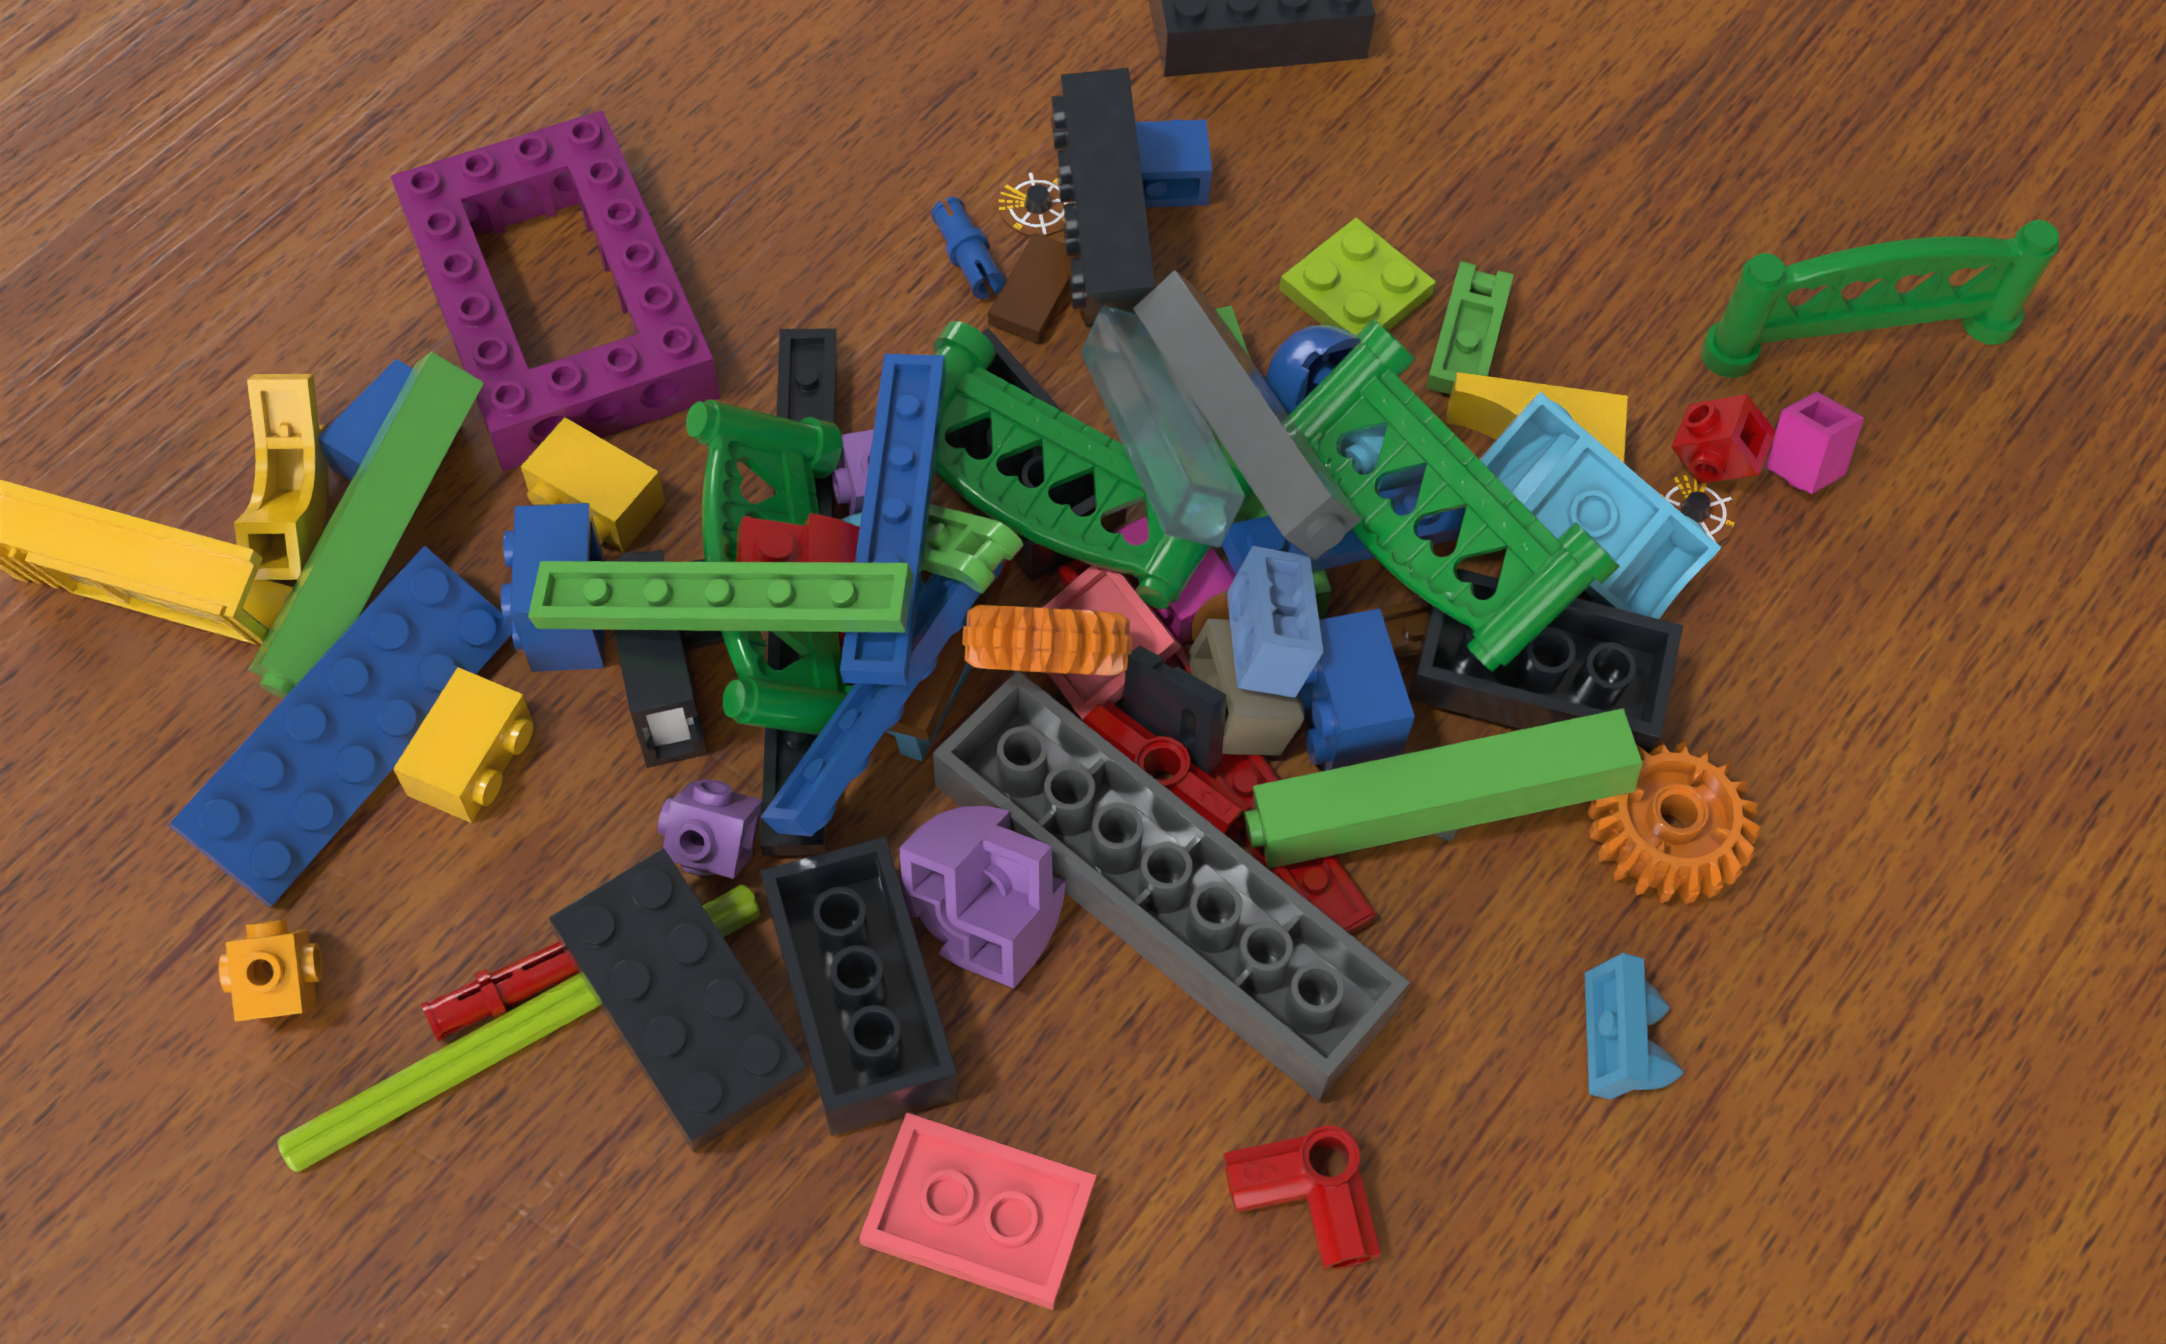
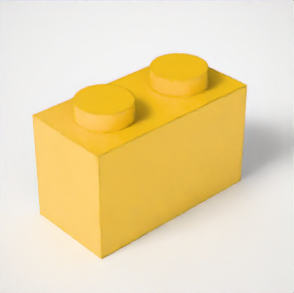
M565 417L521 465L529 491L527 496L533 505L589 503L600 544L606 542L621 552L628 548L666 503L657 470Z
M457 667L393 768L406 795L472 823L481 807L490 805L496 798L502 784V773L513 755L521 754L531 739L533 720L523 694Z

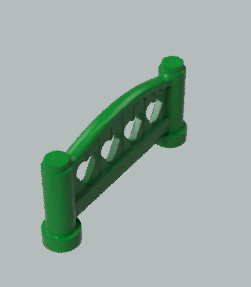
M2034 220L2022 226L2014 238L1939 236L1903 239L1837 251L1785 266L1773 254H1758L1745 263L1721 320L1709 328L1700 350L1702 361L1709 370L1719 376L1737 378L1746 375L1752 370L1760 354L1761 343L1809 338L1814 335L1825 336L1840 334V332L1849 333L1865 331L1867 329L1873 330L1919 324V322L1944 321L1945 319H1961L1966 332L1979 342L1990 345L2005 343L2014 336L2024 318L2023 306L2059 248L2058 230L2047 221ZM1989 265L1963 285L1952 286L1949 281V277L1960 269L1971 268L1975 270ZM1936 272L1909 292L1899 293L1895 286L1896 282L1905 276H1924L1928 273ZM1881 279L1857 298L1845 299L1841 292L1846 285L1853 282L1862 281L1869 283L1873 280ZM1828 285L1803 305L1792 306L1787 299V296L1797 289L1808 288L1813 290Z
M1373 318L1357 334L1361 342L1289 416L1362 519L1352 528L1355 535L1371 554L1411 591L1446 615L1469 626L1474 631L1472 633L1474 638L1467 644V647L1481 663L1493 672L1501 664L1506 666L1595 579L1603 584L1620 565L1577 522L1557 539L1399 378L1416 361V358L1380 322ZM1387 425L1376 468L1369 474H1359L1356 470V460L1354 458H1345L1341 455L1340 444L1342 440L1348 435ZM1426 466L1415 509L1408 515H1398L1394 509V500L1382 498L1379 495L1378 485L1381 479L1390 474ZM1466 507L1454 552L1447 557H1438L1434 552L1433 541L1422 540L1418 536V523L1426 516ZM1507 549L1495 594L1487 600L1477 599L1474 594L1473 583L1459 580L1457 576L1459 563L1468 557Z
M959 321L949 322L933 345L934 355H944L947 369L934 472L977 509L993 520L1003 523L1020 536L1072 559L1138 578L1140 584L1136 589L1137 594L1150 606L1157 609H1167L1170 603L1177 602L1229 517L1240 515L1251 498L1253 490L1242 473L1226 462L1209 459L1202 462L1190 481L988 372L987 369L996 357L995 348L990 340L982 332L969 324ZM985 418L991 419L992 454L986 459H974L969 456L966 448H954L945 440V437L952 431ZM1038 445L1042 447L1044 482L1036 488L1025 487L1019 482L1017 476H1005L998 471L997 464L1001 460ZM1089 473L1093 475L1096 507L1093 514L1085 517L1078 516L1071 510L1069 504H1056L1050 499L1048 493L1053 488ZM1141 501L1145 503L1148 540L1145 543L1132 545L1124 539L1122 533H1110L1102 527L1101 520L1105 516Z
M711 399L705 402L698 401L692 405L686 420L687 432L689 436L696 438L700 444L707 445L708 449L702 494V537L705 562H736L738 528L742 517L749 516L756 519L805 525L810 513L820 515L814 478L824 479L828 477L839 462L842 451V437L836 424L814 417H806L799 422ZM737 462L743 463L770 485L776 494L758 504L747 501L740 490L741 482L744 479L738 471ZM721 631L738 675V680L731 681L724 691L723 709L728 717L734 718L739 724L819 735L853 687L850 685L846 686L843 683L840 673L841 652L838 632L772 631L798 652L800 658L783 670L778 671L768 666L764 659L763 653L767 644L763 640L760 631Z

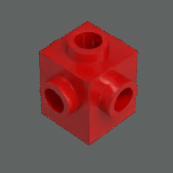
M1745 394L1689 404L1671 448L1695 479L1702 484L1758 476L1776 431L1750 396Z

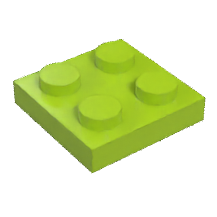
M1354 218L1283 274L1280 279L1279 290L1321 325L1340 327L1357 336L1373 318L1389 331L1433 295L1436 281L1358 218Z

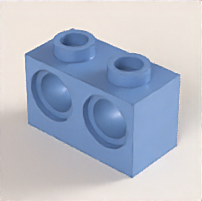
M1252 546L1227 591L1237 688L1296 697L1324 652L1311 558L1307 555Z

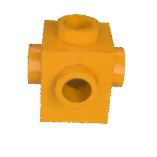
M287 919L259 922L246 925L247 936L226 942L227 954L220 956L219 977L224 993L232 994L235 1021L298 1014L317 1006L315 982L322 980L323 961L318 943H310L309 929L288 931ZM269 962L273 967L274 973L270 970Z

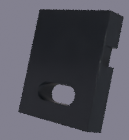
M1139 645L1131 651V654H1128L1127 670L1125 671L1124 713L1155 736L1171 737L1181 742L1188 750L1190 762L1209 775L1222 762L1226 694L1179 667L1172 669L1163 663L1164 659ZM1195 716H1196V730H1195V727H1194Z

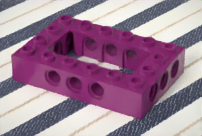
M603 110L390 175L405 220L464 371L484 382L475 400L503 471L522 465L564 417L596 436L603 438L689 409L698 401L705 402L706 400L721 398L713 356ZM580 203L587 231H594L602 266L605 273L609 271L612 273L620 308L623 314L629 312L635 335L528 369L475 236L493 231L495 235L504 232V227L544 214L547 218L557 215L556 210Z

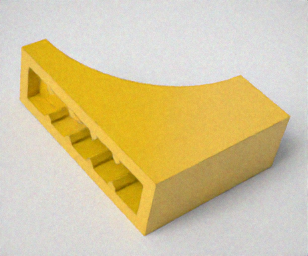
M1460 372L1456 373L1448 401L1446 423L1467 427L1497 440L1523 408L1537 394L1542 392L1551 401L1561 405L1575 422L1624 463L1628 396Z

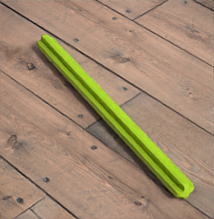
M739 885L703 905V908L722 937L747 925L760 916L759 904L746 885ZM578 973L282 1135L277 1141L279 1151L287 1166L294 1172H299L595 1009L599 1004Z

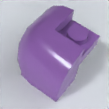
M965 806L939 813L920 826L900 847L902 892L909 916H919L927 930L944 945L939 952L940 956L959 967L1014 989L1034 966L1047 947L1057 925L1064 902L1066 880L1053 876L1052 846L1011 831L1009 810L991 806Z

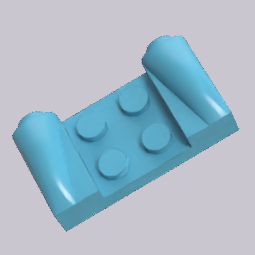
M1542 392L1537 394L1523 408L1480 459L1557 539L1577 522L1618 562L1620 567L1603 584L1595 579L1584 590L1593 597L1591 601L1593 603L1660 619L1679 592L1721 548L1706 534L1697 522L1683 515L1575 422L1561 405L1551 401Z

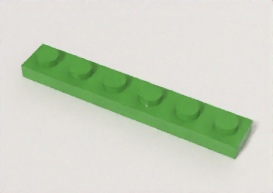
M540 561L528 618L537 629L906 633L914 575L908 563Z

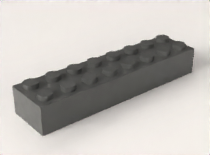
M1016 671L933 752L936 787L961 807L991 806L1009 810L1011 831L1052 846L1053 876L1066 880L1065 893L1318 1102L1322 1100L1400 1009L1410 985L1406 978L1020 671Z

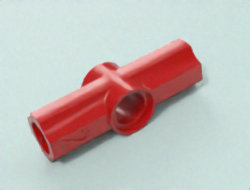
M1109 701L1103 705L1097 704L1084 717L1083 722L1149 775L1159 771L1174 775L1171 779L1157 781L1228 838L1234 841L1240 835L1245 825L1244 812L1250 811L1251 806L1190 762L1188 750L1181 742L1171 737L1155 736Z

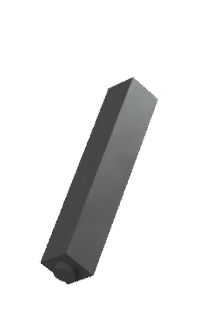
M1174 270L1139 302L1133 310L1283 537L1316 560L1325 551L1336 546L1343 539L1344 535L1362 519L1207 296L1179 272Z

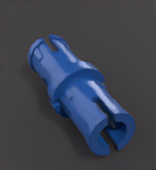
M946 198L953 212L952 216L948 215L942 202L939 201L931 211V218L947 242L946 252L951 263L961 268L971 287V292L976 298H990L983 284L984 279H987L994 294H998L1005 284V277L999 271L988 252L990 243L983 230L975 228L960 198Z

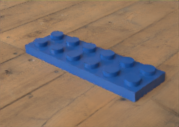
M424 546L167 826L267 907L272 906L395 767L457 667L476 675L512 634V622L504 620L503 614Z

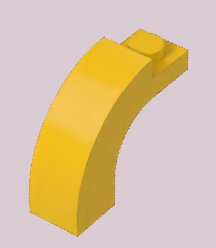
M253 374L247 379L255 441V480L250 503L245 512L234 522L236 542L238 546L255 550L262 557L254 580H297L318 543L324 528L328 498V460L320 445L318 436L326 429V425H319L314 374Z

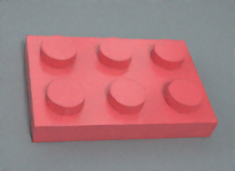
M906 1113L860 1234V1244L1053 1310L1096 1183V1175Z

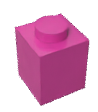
M1819 392L1805 397L1782 410L1765 467L1785 478L1790 485L1811 494L1846 475L1864 417Z

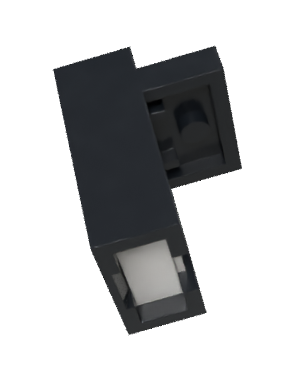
M662 550L648 553L641 551L629 552L607 562H665ZM698 559L691 562H705V559ZM614 630L629 709L647 768L707 755L685 651L724 643L722 632L702 630Z

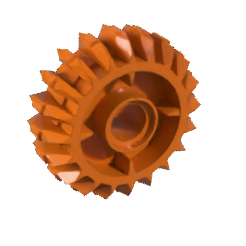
M976 605L967 611V624L963 626L962 645H965V661L976 668L1115 676L1127 670L1128 654H1131L1132 635H1129L1130 619L1117 612Z
M1659 739L1650 753L1636 745L1643 764L1635 792L1593 800L1588 807V818L1594 820L1589 829V840L1603 843L1598 851L1599 862L1616 861L1618 863L1613 873L1615 881L1625 879L1628 875L1637 880L1635 884L1636 896L1644 894L1649 886L1656 888L1660 904L1668 902L1675 891H1677L1685 905L1694 902L1700 892L1709 899L1718 895L1723 884L1729 886L1737 881L1742 873L1741 868L1747 866L1754 856L1753 850L1755 848L1752 845L1759 837L1760 826L1752 822L1757 814L1756 808L1758 803L1743 799L1748 791V781L1731 782L1728 779L1732 772L1731 762L1720 765L1718 768L1709 763L1711 759L1710 748L1701 751L1698 757L1689 754L1685 740L1678 743L1673 752H1669L1661 739ZM1662 815H1670L1677 818L1684 828H1676L1669 825Z

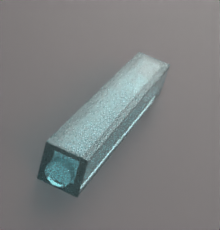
M1102 305L1083 346L1081 355L1165 535L1220 548L1245 495L1203 414L1137 314Z

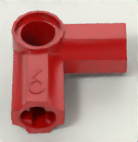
M1321 1126L1311 1130L1306 1136L1223 1153L1226 1179L1235 1213L1306 1199L1323 1270L1357 1266L1378 1259L1381 1256L1359 1169V1148L1355 1139L1346 1130L1336 1126ZM1319 1149L1334 1150L1343 1158L1345 1170L1337 1176L1325 1177L1318 1174L1312 1168L1309 1156Z

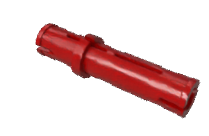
M558 941L491 973H488L487 969H483L474 974L476 980L420 1005L437 1042H440L459 1030L490 1016L496 1019L507 1013L505 1009L557 986L577 975L578 971Z

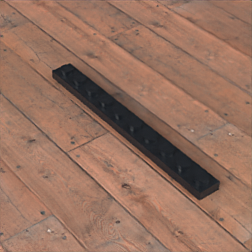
M836 328L780 329L776 416L799 422L806 417H814L836 424L838 345ZM831 473L824 479L814 478L819 514L833 518L834 491ZM768 631V666L779 671L800 659L798 652L772 631ZM765 728L762 815L818 735ZM762 819L763 856L819 855L826 853V825L816 831L811 837L777 833Z

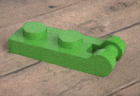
M1460 261L1426 388L1451 394L1457 372L1488 376L1514 274L1498 270L1497 274L1493 275L1475 270L1476 264Z
M930 504L922 570L964 582L973 590L984 593L995 580L992 572L1004 558L1012 560L1023 547V542L1009 527L997 520Z

